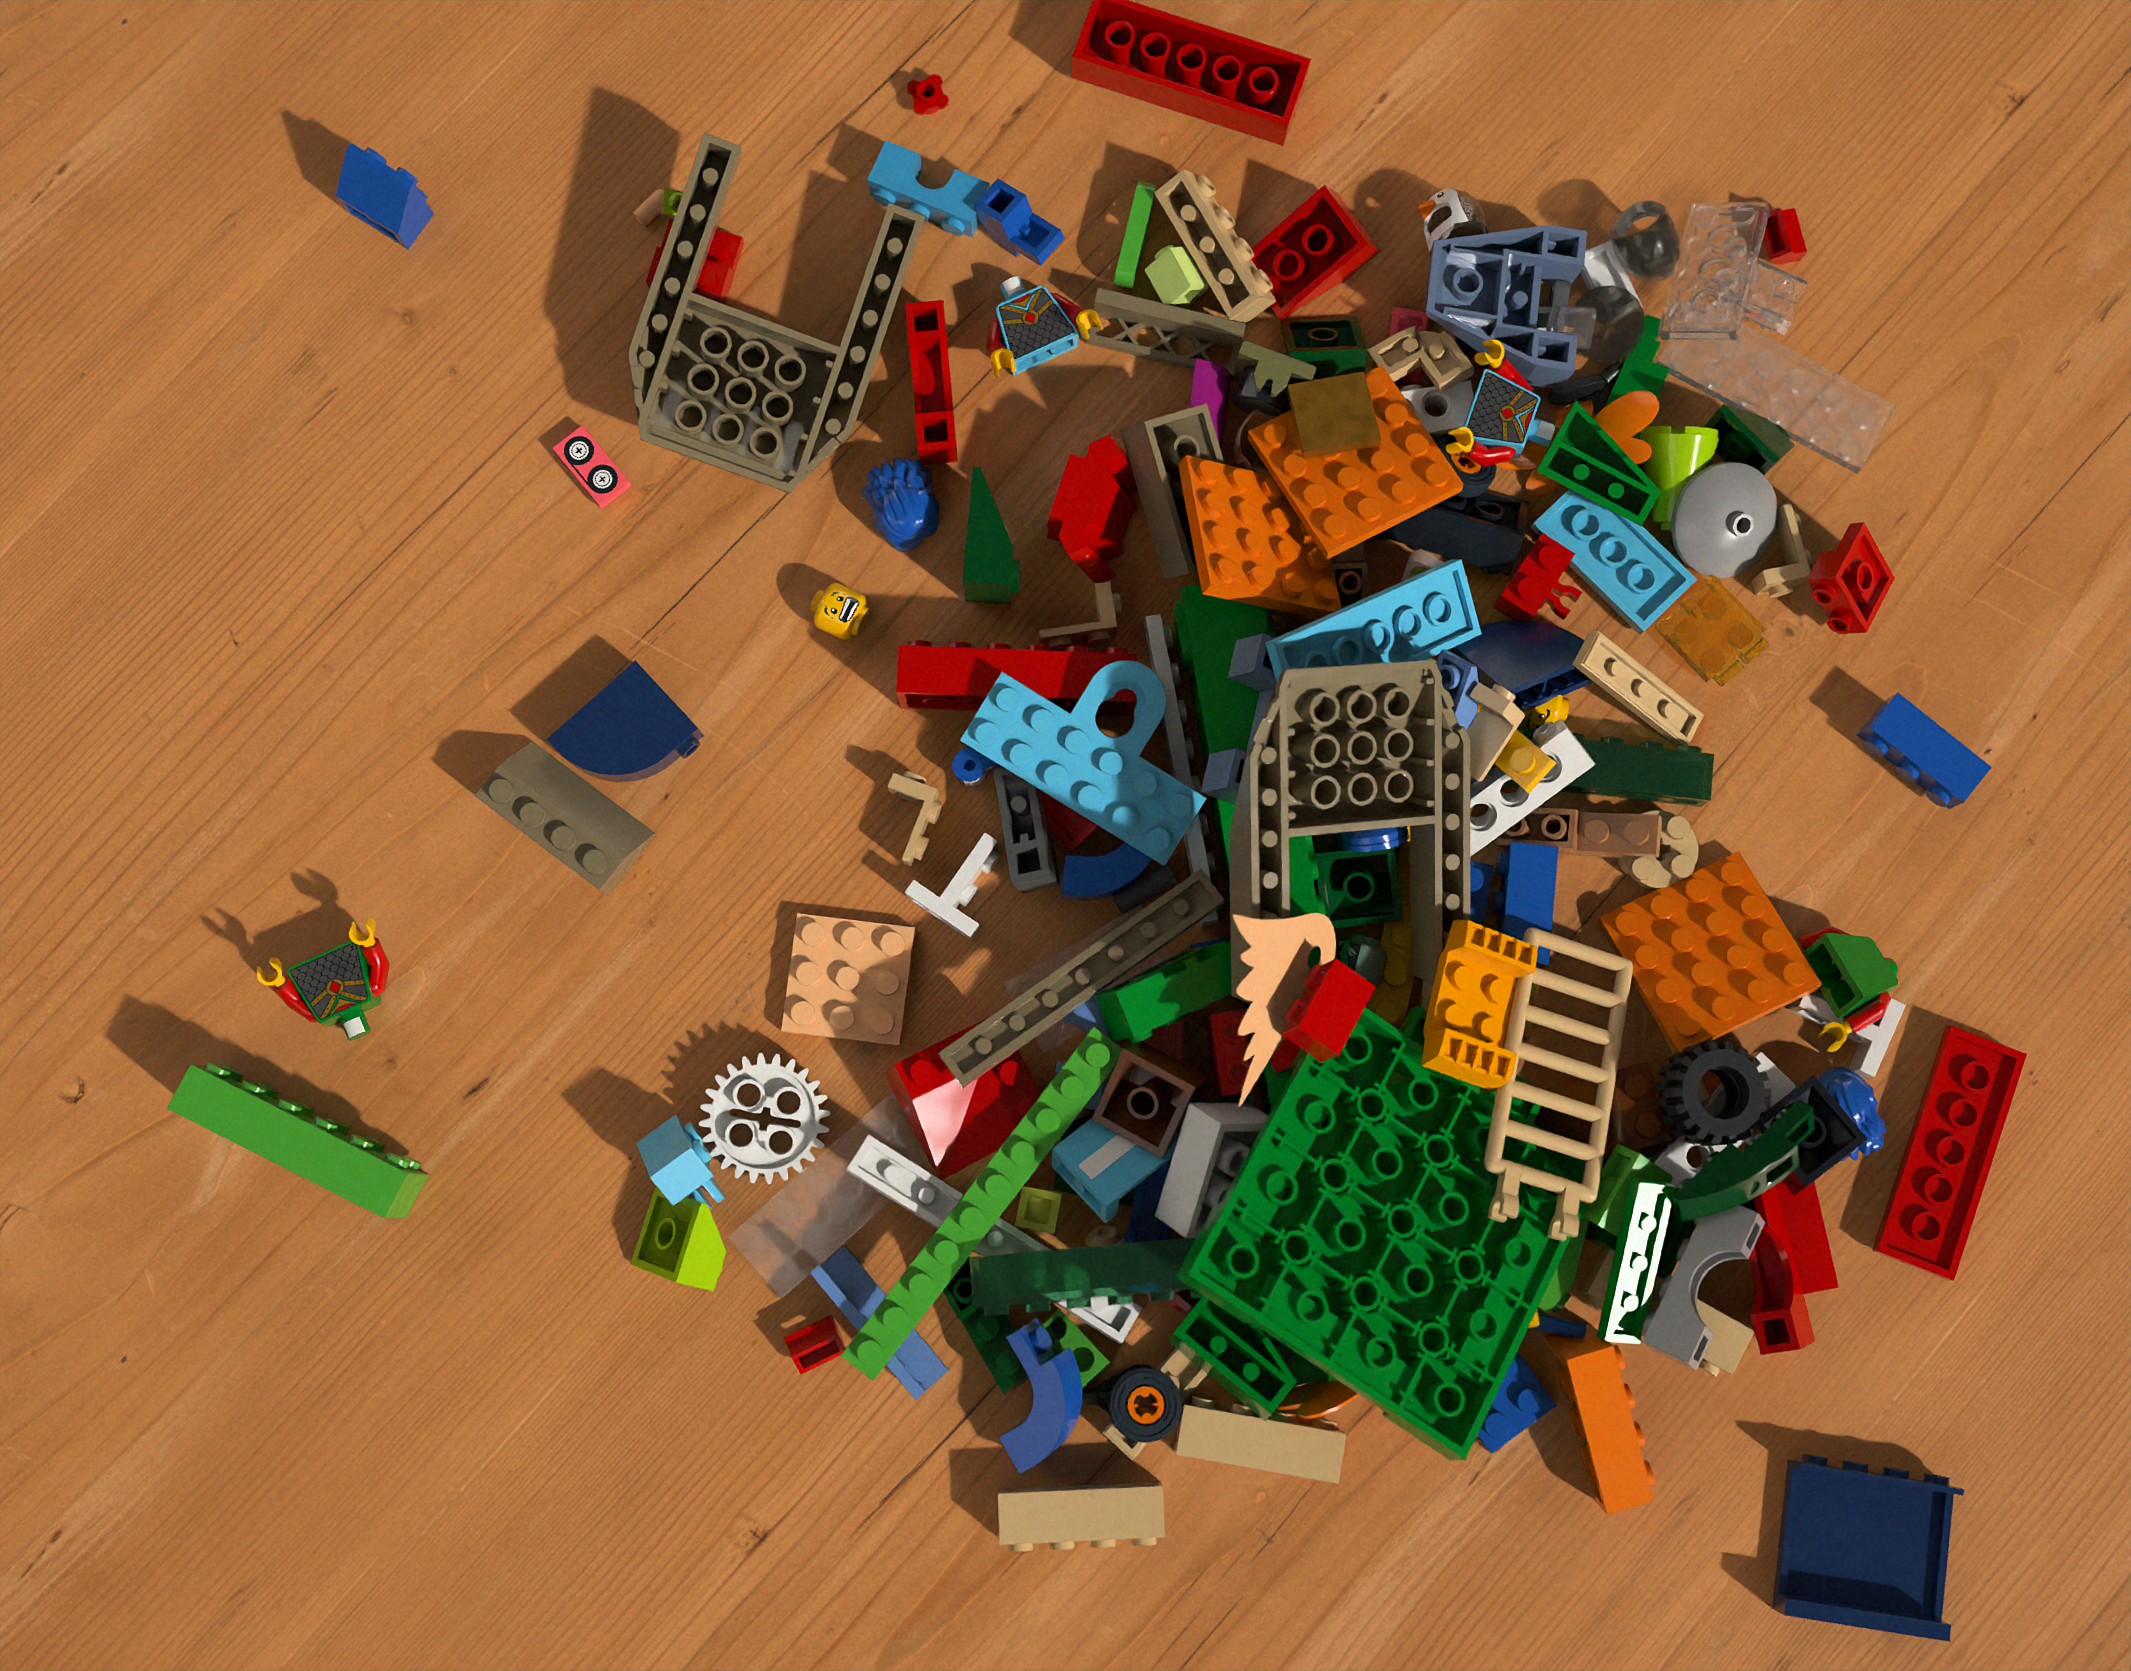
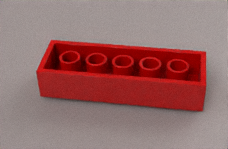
M1092 0L1072 55V78L1284 146L1307 79L1311 58L1129 0Z
M911 640L908 641V646L898 645L896 693L901 709L978 711L1003 671L1071 713L1089 682L1101 668L1121 660L1137 662V654H1129L1128 649L1121 647L1106 648L1105 653L1089 652V648L1084 646H1068L1066 651H1050V647L1047 645L1032 644L1026 646V650L1010 649V645L1004 643L987 644V648H971L970 643L955 641L947 643V647L931 646L932 643L929 641ZM1130 689L1119 690L1113 698L1107 699L1099 705L1095 716L1133 717L1136 694Z

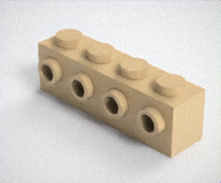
M1183 169L1154 192L1230 320L1247 323L1276 302L1270 291L1273 289L1271 280L1263 270L1256 268L1251 259L1254 257L1253 250L1243 238H1238L1232 228L1235 225L1232 215L1225 207L1219 206L1213 196L1216 194V189L1205 175H1198Z

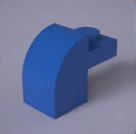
M999 178L996 179L974 205L977 215L988 233L1015 257L1022 254L1041 266L1064 240L1061 229L1033 213L1025 194Z

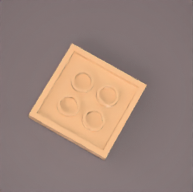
M797 913L781 1031L901 1046L915 927Z

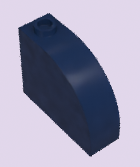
M1506 620L1488 623L1480 626L1481 635L1448 650L1477 666L1479 683L1492 689L1494 684H1497L1515 695L1513 703L1522 712L1545 704L1557 695L1563 696L1593 683V680L1572 665L1584 640L1567 630L1546 623L1526 620Z
M635 660L549 736L547 740L580 771L601 780L630 782L648 778L661 772L680 756L683 759L687 758L700 746L698 740L704 735Z

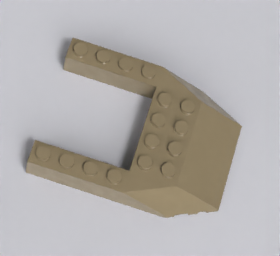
M704 132L628 350L640 440L786 493H791L852 433L925 216L891 203L888 204L840 347L700 296L694 292L737 171L742 146Z
M1435 660L1282 670L1246 755L1229 832L1232 996L1249 1004L1253 1002L1240 997L1236 991L1239 984L1251 972L1253 967L1247 965L1241 959V954L1250 949L1251 945L1238 930L1233 915L1261 920L1290 918L1289 837L1410 826L1411 975L1434 983L1439 957L1446 947L1453 920L1470 921V738L1465 727L1460 726L1452 709L1454 702L1449 691L1445 690L1442 685V676Z

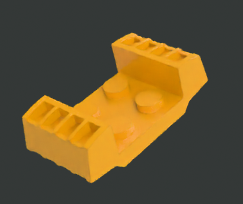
M1453 920L1446 947L1439 957L1423 1028L1425 1041L1421 1066L1491 1092L1510 1082L1517 1054L1503 1049L1515 986L1517 978L1535 973L1538 947L1469 920Z

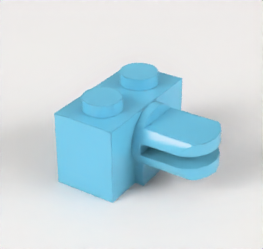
M676 1114L636 1143L650 1178L673 1206L690 1194L694 1200L706 1203L709 1209H712L709 1199L700 1188L701 1185L706 1188L718 1203L726 1198L717 1182L713 1179V1173L708 1162L712 1159V1156L704 1146L703 1137L691 1122L684 1125Z

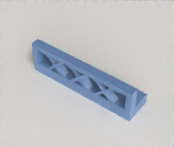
M846 1245L810 1273L858 1331L887 1295ZM915 1328L886 1364L915 1400L949 1371L948 1367Z

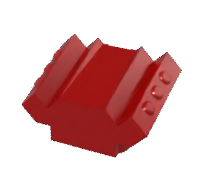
M1110 434L1090 443L1085 458L1070 453L1047 523V538L1061 542L1068 556L1095 584L1103 583L1116 577L1108 560L1125 553L1122 548L1123 539L1132 514L1139 511L1131 496L1138 489L1128 456Z

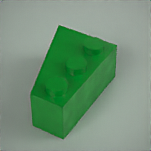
M1575 399L1536 471L1642 526L1661 490Z
M1227 941L1184 950L1095 995V1000L1112 1041L1127 1038L1131 1044L1142 1041L1153 1035L1152 1029L1158 1026L1163 1028L1175 1024L1183 1019V1015L1201 1010L1213 1004L1214 1001L1232 994L1231 942Z
M1204 1296L1175 1330L1169 1340L1174 1347L1264 1421L1272 1415L1297 1382L1269 1338L1265 1337L1258 1326L1253 1323H1243Z

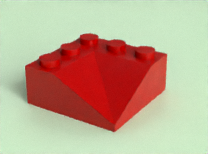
M986 1019L893 1064L884 1073L931 1166L941 1181L997 1152L1041 1095L1019 1050L963 1089L938 1057V1053Z

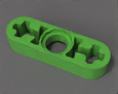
M1138 181L1117 264L1114 285L1133 289L1156 195L1154 192L1157 191V185Z

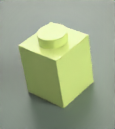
M1169 245L1162 248L1155 254L1154 258L1156 260L1144 269L1163 304L1175 307H1188L1210 288L1187 247Z

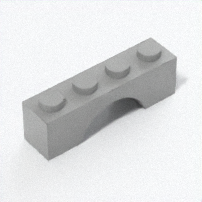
M1741 1205L1707 1217L1694 1219V1224L1697 1226L1691 1239L1686 1238L1678 1250L1677 1261H1679L1676 1271L1673 1276H1667L1661 1286L1659 1297L1662 1298L1656 1313L1651 1312L1648 1315L1642 1328V1335L1645 1336L1642 1342L1647 1347L1697 1371L1714 1334L1706 1326L1699 1314L1697 1306L1699 1285L1706 1273L1717 1264L1732 1259H1749L1765 1224V1221L1757 1212Z

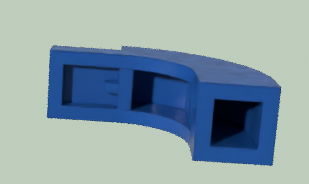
M1123 842L1115 851L1099 857L1065 855L1062 899L1090 901L1110 897L1139 879L1148 869L1153 859L1126 842Z
M1037 1318L1007 1336L1009 1343L1031 1380L1034 1393L1033 1407L1028 1418L1016 1424L999 1437L1020 1474L1041 1462L1065 1442L1077 1423L1082 1404L1081 1376L1070 1347L1057 1354L1052 1346V1339L1049 1333L1041 1327Z

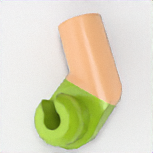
M658 189L633 212V215L644 227H647L658 215H676L683 192Z

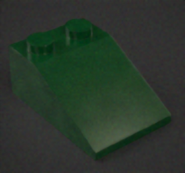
M973 467L962 578L965 601L1011 605L1012 593H1019L1021 560L1014 559L1013 545L981 467Z

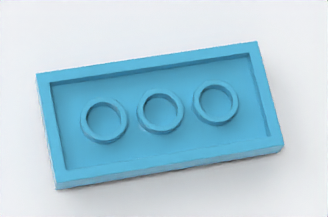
M1568 489L1530 527L1539 537L1544 533L1575 553L1568 565L1639 635L1697 580L1643 526L1633 523L1571 489Z

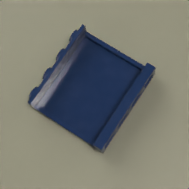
M1802 1454V1461L1788 1459L1772 1609L1785 1616L1950 1642L1951 1624L1942 1621L1953 1497L1954 1494L1964 1496V1489L1949 1485V1477L1924 1473L1922 1481L1910 1479L1909 1471L1891 1467H1883V1474L1868 1472V1464L1843 1460L1841 1468L1828 1466V1458Z

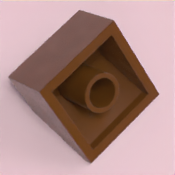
M1143 1041L1132 1043L1123 1048L1092 1120L1162 1159L1180 1134L1189 1103L1199 1102L1209 1077Z

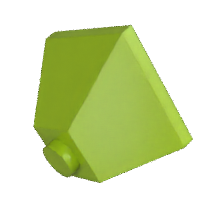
M655 1186L631 1265L676 1283L714 1291L718 1277L722 1272L726 1250L708 1204L685 1197L673 1206L662 1191Z

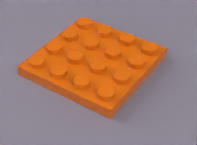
M1382 365L1365 373L1381 435L1380 446L1303 459L1291 410L1248 431V441L1326 560L1462 492L1463 482Z
M1186 455L1178 463L1203 595L1316 619L1342 609L1333 567L1330 565L1332 563L1331 558L1326 560L1272 476Z
M1739 851L1699 869L1688 877L1665 888H1659L1612 910L1598 919L1599 926L1617 956L1629 959L1633 963L1632 981L1675 1053L1683 1052V1048L1708 1043L1819 990L1822 985Z

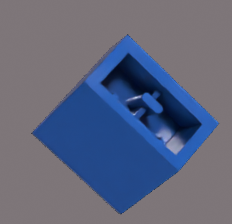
M350 143L346 149L336 192L337 199L348 213L407 250L434 215L426 202L427 195L417 187L418 180L402 167L394 170L386 165V160L375 150L369 147L362 150Z

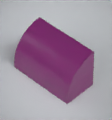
M1196 359L1189 408L1207 403L1220 450L1222 451L1231 373L1228 369L1217 363Z

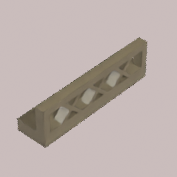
M1102 288L1097 289L1094 310L1097 312L1099 319L1104 318L1116 321L1123 332L1108 338L1096 335L1098 328L1092 327L1088 331L1090 338L1086 340V344L1194 370L1195 358L1200 356L1202 360L1211 361L1206 352L1219 346L1232 350L1228 367H1223L1230 371L1231 379L1233 380L1246 328L1245 323ZM1143 328L1153 330L1159 341L1149 347L1138 345L1133 334ZM1163 333L1170 334V335L1167 336V337H1165V336L1163 335ZM1180 337L1190 339L1196 350L1186 356L1175 354L1169 343ZM1127 338L1129 342H1124L1122 340ZM1199 342L1207 343V344H1205L1204 346H1201V344H1200ZM1164 347L1165 351H1161L1158 349Z

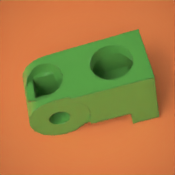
M1060 1308L1041 1324V1327L1049 1333L1052 1339V1346L1057 1354L1070 1347L1079 1368L1083 1388H1086L1112 1364Z

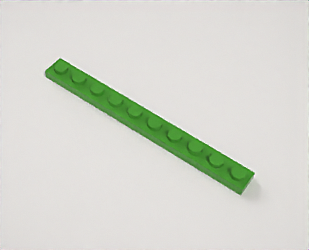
M1092 1027L841 1353L845 1360L872 1381L875 1380L1116 1066L1123 1050L1120 1046L1098 1029Z

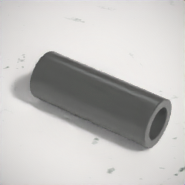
M1165 864V866L1157 867L1111 896L1122 915H1125L1175 885L1177 880L1168 865Z

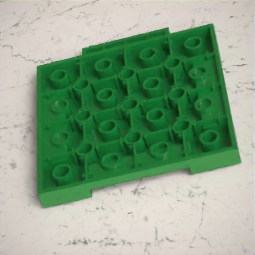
M1417 1006L1410 1010L1400 1030L1365 1007L1339 1056L1320 1062L1303 1049H1299L1292 1062L1295 1068L1223 1201L1215 1204L1176 1278L1243 1323L1255 1324L1382 1409L1384 1411L1382 1416L1448 1460H1466L1571 1237L1567 1236L1565 1241L1547 1237L1550 1222L1555 1214L1558 1193L1523 1182L1519 1184L1517 1196L1519 1199V1210L1517 1218L1507 1217L1506 1222L1503 1223L1488 1218L1490 1204L1496 1192L1498 1174L1485 1169L1484 1157L1496 1090L1491 1092L1421 1066L1425 1041L1423 1028L1427 1012L1421 1007ZM1516 1074V1081L1531 1085ZM1512 1097L1508 1119L1541 1129L1533 1124L1541 1106ZM1505 1135L1502 1152L1503 1159L1582 1184L1586 1161ZM1583 1201L1579 1202V1209L1577 1215L1579 1220L1587 1205V1203Z

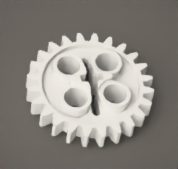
M759 1053L757 1064L752 1065L750 1060L744 1056L742 1057L743 1069L738 1070L730 1063L727 1065L731 1077L727 1079L717 1074L714 1078L721 1086L719 1090L707 1088L705 1091L714 1100L713 1103L701 1104L700 1109L710 1113V1118L700 1121L699 1126L711 1127V1133L707 1134L702 1140L703 1142L715 1141L717 1146L711 1151V1156L714 1157L720 1154L725 1156L720 1167L721 1169L727 1168L732 1163L736 1165L735 1178L737 1179L744 1170L750 1171L751 1183L756 1181L759 1173H764L767 1184H771L774 1172H779L783 1180L786 1181L788 1180L787 1168L792 1166L797 1172L802 1173L803 1168L800 1160L805 1158L808 1161L814 1162L816 1158L810 1151V1148L812 1146L823 1148L825 1145L816 1136L817 1133H826L830 1129L826 1125L819 1123L821 1118L830 1115L829 1110L819 1109L818 1104L827 1099V1095L814 1094L813 1091L820 1084L819 1080H814L810 1083L805 1081L809 1068L806 1067L798 1074L793 1071L795 1059H791L786 1067L780 1065V1054L774 1056L771 1064H766L764 1054ZM746 1083L756 1085L761 1092L759 1102L753 1106L744 1105L738 1098L739 1088ZM784 1091H793L799 1096L801 1105L797 1111L785 1113L777 1104L778 1096ZM764 1107L771 1108L770 1114L773 1117L799 1120L801 1125L795 1128L778 1123H769L767 1129L760 1128L759 1120L731 1116L730 1110L734 1108L758 1114L762 1112ZM738 1123H744L752 1129V1141L746 1145L735 1144L730 1137L731 1128ZM786 1131L791 1135L793 1145L788 1151L777 1152L771 1148L770 1136L774 1132Z

